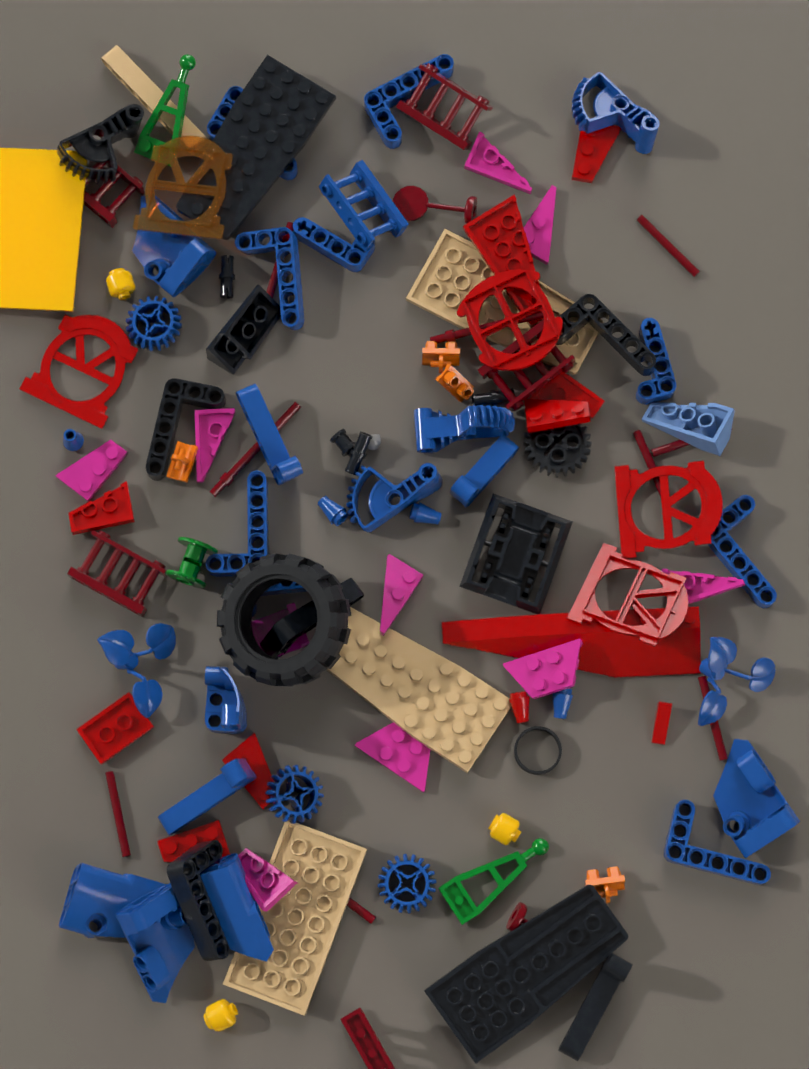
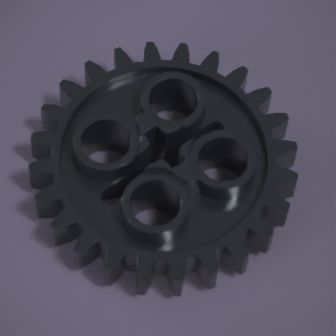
M581 424L559 427L562 429L560 433L553 431V429L532 433L525 432L524 437L526 440H524L523 445L527 447L524 449V454H529L528 461L534 460L533 468L538 465L540 466V473L546 469L547 476L552 471L555 472L556 477L559 476V472L567 476L568 470L574 474L575 466L581 469V462L586 463L588 459L585 455H590L591 452L588 448L591 447L592 442L587 441L590 439L591 434H584L588 427H580ZM543 440L548 445L540 446L537 442ZM573 441L577 446L570 447L567 442ZM549 450H551L547 456L544 455ZM560 455L563 459L555 460L552 456Z

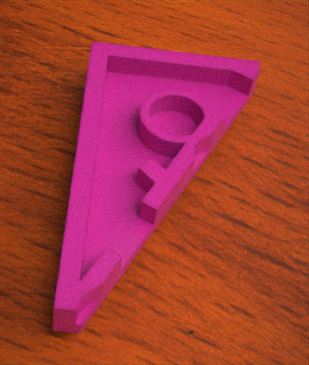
M479 131L464 169L531 194L532 187H530L528 181L516 172L515 167Z
M553 185L524 226L532 256L546 265L549 263L556 187Z
M235 408L195 410L196 446L198 447L196 454L197 483L204 482L234 418Z
M388 554L386 561L380 620V634L383 636L423 578V574L391 554Z
M661 569L663 573L668 575L673 572L686 577L684 586L688 594V604L745 586L743 579L735 577L727 578L712 574Z

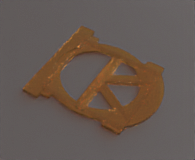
M182 136L172 139L163 145H154L151 161L155 162V165L148 176L145 189L147 206L146 208H141L140 215H135L133 229L222 239L224 225L220 224L221 217L216 216L225 197V170H230L233 155L225 153L216 143L200 136ZM196 156L205 160L186 183L177 158ZM168 164L171 165L176 182L157 180L162 170ZM212 168L216 176L217 186L198 185L197 183ZM155 189L215 197L206 212L191 221L171 220L159 210L155 199Z

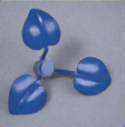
M163 623L154 624L148 629L146 643L150 649L138 653L131 651L134 646V638L125 630H114L97 639L111 664L115 665L119 670H127L128 674H132L142 680V682L134 684L132 695L137 709L145 718H149L159 707L163 692L156 680L150 679L147 681L146 677L135 672L133 669L138 665L139 656L153 652L155 658L161 660L172 654L176 644L175 631L171 625Z
M710 637L709 656L701 662L699 670L708 677L707 681L713 685L716 692L711 690L704 697L700 708L698 725L705 726L716 722L725 713L727 698L724 695H720L721 689L714 680L722 679L726 672L750 680V690L761 692L769 687L774 679L776 671L774 662L766 657L758 659L752 666L751 675L726 669L728 664L735 660L737 647L733 641L727 638Z

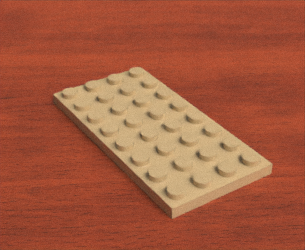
M290 820L285 822L269 863L298 883L267 912L260 908L268 927L270 941L274 950L267 962L235 952L223 985L305 1016L367 849L299 823L291 824Z

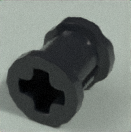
M341 429L330 439V442L335 443L342 451L343 457L347 456L356 444L346 435L345 429Z

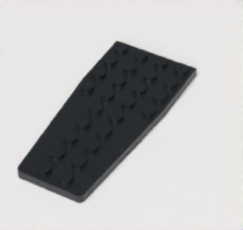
M267 55L230 109L176 205L177 211L223 240H229L303 149L336 100V95Z
M588 884L521 924L518 928L483 947L427 987L424 992L476 1064L529 1026L626 942L629 936L594 886Z

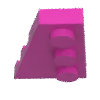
M109 440L55 476L89 502L128 453L114 441Z
M247 848L238 855L246 873L245 882L260 908L265 912L271 909L298 883Z

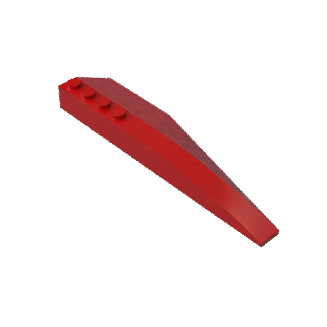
M699 606L688 607L686 617L681 626L668 637L659 640L656 647L639 641L640 636L614 632L604 627L595 619L591 623L585 620L581 624L567 620L569 613L442 622L443 644L521 658L581 639L583 644L580 647L577 670L614 678L701 674L699 670L701 664ZM665 608L646 610L654 619H658ZM633 609L629 610L624 624L640 626L645 625L646 622ZM620 610L602 612L608 618L616 620Z

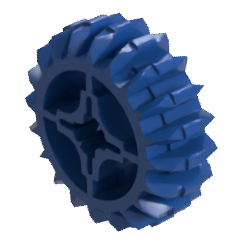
M147 296V302L139 299V306L136 304L132 305L135 311H128L130 318H126V323L129 324L126 330L131 332L129 337L134 339L135 345L141 343L142 349H145L148 345L150 351H153L154 346H157L158 351H160L163 344L166 348L169 347L168 341L175 343L176 340L173 335H180L177 329L182 328V324L179 323L182 318L181 315H177L179 313L178 308H173V302L167 303L165 297L159 301L158 296H155L154 300L151 301L150 296ZM154 310L151 314H144L147 311ZM163 312L167 313L170 317L169 326L162 321ZM138 321H141L146 326L145 335L138 331ZM155 321H157L158 324H153V326L150 325V323H154ZM156 333H164L158 337H154Z
M289 765L285 766V772L282 769H278V776L275 774L271 776L274 782L267 783V786L272 788V790L265 791L266 795H271V798L267 799L266 803H273L274 806L270 807V811L278 810L275 814L276 818L283 814V822H287L290 817L291 824H295L297 819L299 823H303L305 818L308 820L312 818L311 813H318L315 806H322V802L317 799L324 797V794L318 793V790L322 789L323 786L316 785V782L320 780L319 777L311 778L314 774L313 771H309L306 774L307 767L305 766L300 771L298 765H294L292 769ZM294 777L303 780L308 787H300L297 780H294ZM287 778V789L284 794L279 795L280 786ZM295 791L301 792V791H303V793L298 794V796H296V797H293V798H292V796L286 797V795H289V794H291L292 792H295ZM306 794H310L309 802L302 810L303 797ZM281 801L290 802L292 808H295V812L284 807Z
M403 854L404 861H400L399 857L395 856L396 864H393L390 860L387 861L391 867L389 870L386 867H382V871L387 874L386 876H378L379 879L384 880V883L378 884V888L385 887V891L379 894L380 896L388 895V898L384 900L385 904L393 901L390 907L392 910L396 905H399V913H402L403 907H407V913L409 914L411 913V906H414L416 912L420 911L419 903L426 907L427 904L424 899L427 898L430 901L433 899L428 892H436V889L430 887V884H436L437 881L429 879L430 876L435 874L434 871L427 873L426 870L430 867L429 863L424 867L421 866L424 861L423 858H420L418 863L414 862L416 855L413 854L411 861H408L407 854ZM413 866L418 870L411 875H405L400 871L399 867ZM392 873H394L399 879V885L391 893L389 879ZM399 875L406 880L415 877L413 883H411L413 885L412 889L415 892L408 887L402 888L401 884L403 882H401L402 878ZM423 875L426 885L421 895L415 887V882ZM403 892H409L416 900L404 902L396 899V897Z

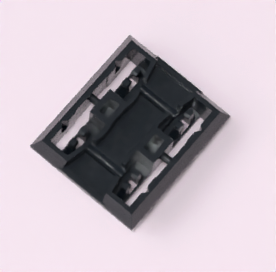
M493 493L459 587L534 614H540L573 521ZM502 508L504 512L492 542L487 541L486 539L497 510ZM503 519L508 520L507 525L502 523ZM556 527L560 530L550 560L546 562L543 561V557L553 529ZM544 533L550 535L548 541L547 538L543 537ZM485 545L490 547L477 583L472 580ZM542 565L547 568L533 603L528 601ZM485 568L490 570L489 576L488 573L484 572ZM526 583L532 584L531 589L525 587Z

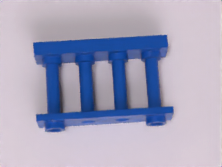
M363 160L356 162L350 172V176L334 182L330 175L327 174L319 185L322 194L330 202L364 251L370 248L375 240L374 237L391 231L396 238L401 236L409 225ZM355 182L361 189V192L345 198L340 188ZM367 198L373 208L357 214L351 205ZM379 215L385 224L368 230L363 221Z

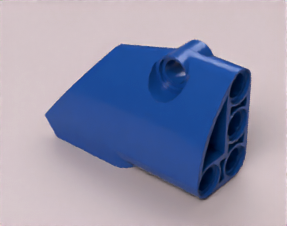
M155 194L141 196L139 224L132 251L144 267L145 276L153 279L172 297H176L199 277L215 258L217 252L188 228L186 222ZM157 265L159 268V273L155 276L153 270L154 267Z
M206 666L205 685H207L205 724L207 728L214 733L240 734L244 732L247 727L246 707L239 689L228 673V667ZM214 696H221L223 700L220 705L214 706L211 704ZM211 718H221L220 725L217 727H211Z
M734 739L713 797L724 822V832L732 838L744 858H747L796 826L800 820L775 785L776 781L749 740ZM731 820H735L738 822V831H734L731 829Z
M229 854L202 871L200 877L224 932L229 949L267 962L274 950L270 941L268 927L256 900H253L245 882L246 873L238 854Z
M80 863L75 867L71 877L59 928L83 934L87 938H126L115 913L138 898L167 884L133 874L122 875ZM90 922H94L97 924V932H93L90 930Z
M171 883L138 898L115 913L135 955L133 963L152 1002L166 1003L174 980L184 962L195 948L194 938Z

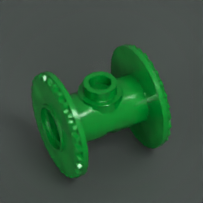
M179 537L178 542L187 547L179 571L167 570L166 575L181 583L197 588H205L207 584L198 579L197 576L205 554H218V550L204 542L192 538Z

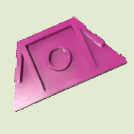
M581 639L573 640L503 663V666L533 699H537L575 686V673L578 669V657L583 642Z
M394 722L355 744V747L415 788L421 792L425 791L430 749L411 737Z

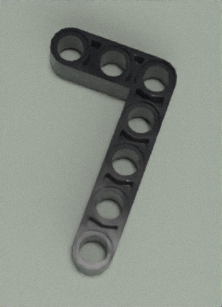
M585 294L559 316L563 320V334L560 335L556 345L564 344L589 323L639 374L649 376L655 371V355L595 295ZM592 304L594 305V307L592 309H586L584 305ZM577 317L579 320L577 322H570L568 319ZM600 318H606L608 319V322L600 323L598 320ZM620 332L623 336L616 338L612 334ZM633 346L637 351L629 352L627 348ZM649 361L651 365L645 367L641 364V362Z
M177 378L169 379L166 382L146 461V471L152 480L159 481L166 476L183 404L208 409H222L226 403V398L221 388ZM174 386L180 387V391L176 394L170 393L171 388ZM195 390L201 392V394L197 398H192L190 396V394ZM213 395L221 396V399L217 402L210 400ZM174 406L176 409L173 413L168 414L165 412L167 407ZM163 426L171 427L168 433L160 432ZM163 445L166 447L163 453H156L158 446ZM153 466H161L160 472L151 473Z
M349 578L341 583L343 587L342 593L345 599L349 600L350 606L363 598L364 593L353 578ZM312 600L273 625L260 643V646L268 655L279 659L281 656L278 655L281 653L285 654L298 637L317 627V610L314 601Z
M217 840L197 843L173 860L167 867V875L199 953L205 961L221 960L229 955L228 942L200 877L202 871L222 857L223 848Z
M613 953L606 958L558 1051L576 1061L580 1059L619 984L625 981L633 964Z

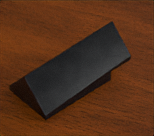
M260 285L253 289L206 348L207 359L233 375L245 358H252L281 317L280 305Z

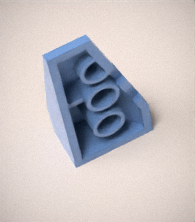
M650 403L642 418V422L700 450L721 456L730 439L735 410L717 403H708V405H697L696 403H689V405Z

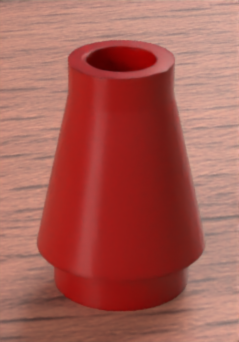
M526 691L510 693L511 699H509L516 722H528L530 696H527Z

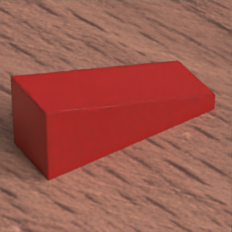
M661 701L657 703L651 743L665 745L672 703Z

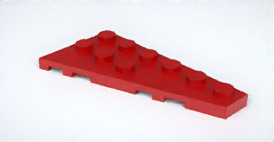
M515 194L463 226V230L494 275L509 270L536 271ZM504 289L519 312L536 304V299L522 289ZM544 318L529 321L527 324L532 328Z

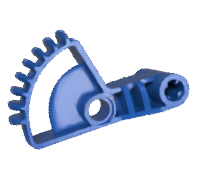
M598 72L590 79L583 77L581 83L577 85V89L574 91L571 108L575 125H579V131L591 133L612 125H618L623 132L627 133L628 138H632L636 142L635 149L639 153H650L660 125L658 118L650 111L634 104L603 73ZM597 86L602 91L597 94L593 103L596 117L590 119L584 110L582 100L592 88Z
M468 406L460 414L450 416L449 413H447V416L442 415L441 411L438 410L437 413L432 411L431 408L414 410L416 446L419 453L438 452L456 440L500 437L502 434L508 436L509 432L515 429L513 413L506 408L497 406Z
M425 463L412 476L410 475L409 478L403 480L398 485H393L372 467L366 469L365 466H361L364 472L362 474L356 472L358 480H351L355 487H348V490L353 493L347 495V499L352 501L346 503L348 508H352L347 511L349 516H353L350 522H358L365 532H372L413 503L439 490L443 484L441 475L433 464ZM371 475H374L379 481L370 492L369 509L375 520L364 526L358 512V498L366 480ZM394 497H400V502L397 505H391V500Z

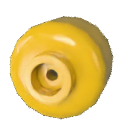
M117 268L109 272L106 284L110 295L114 298H119V300L130 298V294L135 291V283L131 272L124 268Z
M502 813L500 816L496 814L488 828L490 836L503 845H508L511 841L516 842L522 832L518 830L520 822L506 813Z
M220 999L206 1007L204 1020L209 1029L220 1032L236 1023L238 1010L234 1003H229L226 999Z

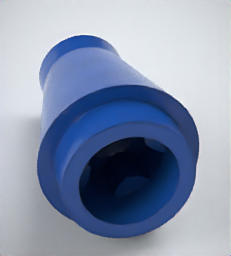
M67 429L64 432L63 444L67 450L77 451L83 446L84 438L81 433L73 429Z
M327 496L319 500L317 505L322 509L331 524L339 526L347 519L348 513L344 507Z
M420 502L418 504L413 503L409 519L414 520L413 522L438 525L442 513Z
M572 689L552 693L555 718H567L573 698Z

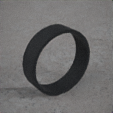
M534 726L524 730L517 738L514 746V756L518 765L524 771L534 775L546 774L553 770L562 755V746L558 736L552 730L542 726ZM533 730H541L554 737L558 744L559 755L552 767L543 771H533L521 763L517 754V745L524 734Z

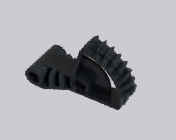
M130 104L104 121L61 140L57 147V154L61 159L60 167L66 165L65 171H73V177L76 174L80 175V181L85 177L88 178V183L92 179H95L96 184L100 180L106 184L108 179L112 183L115 182L118 166L112 144L121 141L123 138H133L136 136L144 116L143 108L138 104ZM93 136H99L101 139H95ZM73 146L81 157L92 162L108 161L110 169H94L84 166L75 161L65 149Z

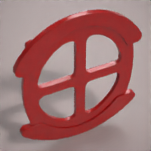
M509 270L495 274L475 286L461 302L457 315L460 318L467 317L472 337L482 352L479 355V361L482 364L503 371L521 370L544 359L557 344L562 332L563 320L561 317L555 318L546 295L537 285L536 281L541 277L539 272L532 270ZM506 288L522 289L536 299V304L513 314L502 291ZM489 296H495L505 318L486 329H481L479 327L480 309ZM542 312L544 316L542 334L534 345L529 346L518 327V322L532 314ZM506 327H510L520 346V351L514 354L500 352L486 342V338Z

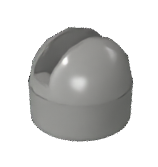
M372 434L368 449L376 450L381 444V437L379 434Z

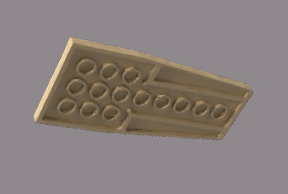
M444 229L408 293L406 301L461 329L469 328L467 317H458L457 310L463 299L475 286L494 274L472 242ZM539 281L540 288L546 295L555 318L559 317L575 303ZM503 290L502 294L510 311L513 314L518 313V309L506 291ZM489 296L484 301L479 313V325L505 318L495 296ZM571 317L568 320L570 322H577L579 319ZM527 322L518 324L522 335L531 329ZM589 323L564 344L556 345L566 359L571 355L575 357L574 367L567 372L572 375L578 373L599 334ZM506 327L486 338L504 347H508L516 341L510 327ZM551 352L541 360L550 366L559 365V362Z
M350 607L351 616L348 617V628L351 631L348 643L343 645L339 653L341 656L331 669L326 670L411 737L468 773L510 710V698L459 665L390 628L384 636L381 635L379 622Z

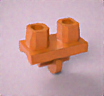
M427 341L425 348H422V365L439 367V373H443V368L448 363L452 366H460V348H457L456 342L445 343V348H437L435 341Z
M449 363L446 365L443 373L435 379L459 402H462L464 399L468 400L474 393V386Z
M177 441L166 477L187 483L198 447Z
M618 866L607 868V877L600 878L599 871L596 869L587 871L585 886L588 884L593 885L599 895L605 899L606 904L610 903V897L618 896V890H625V877L621 875Z

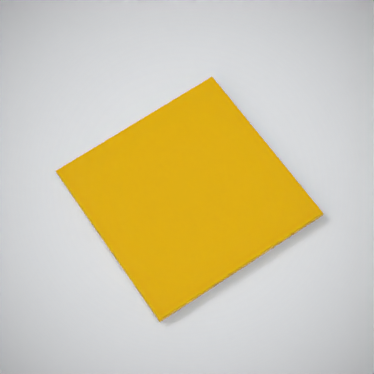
M0 148V308L73 312L86 178L84 177L80 181V175L76 174L73 177V171H65L66 165L60 167L61 159L57 154V150ZM66 150L75 161L87 166L88 160L81 157L76 151Z

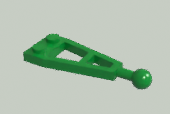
M185 54L180 58L181 70L178 79L170 81L140 133L134 150L136 154L173 167L180 147L189 85L185 84L188 72L196 65L195 58L190 54ZM176 88H180L177 109L167 106ZM163 111L176 115L171 144L149 136Z
M543 838L535 839L532 847L521 855L517 851L457 875L440 886L438 890L461 925L480 914L527 867L526 861L535 855L541 856L546 854L549 850V844ZM515 859L519 866L503 880L495 867ZM489 871L498 887L476 907L461 881Z

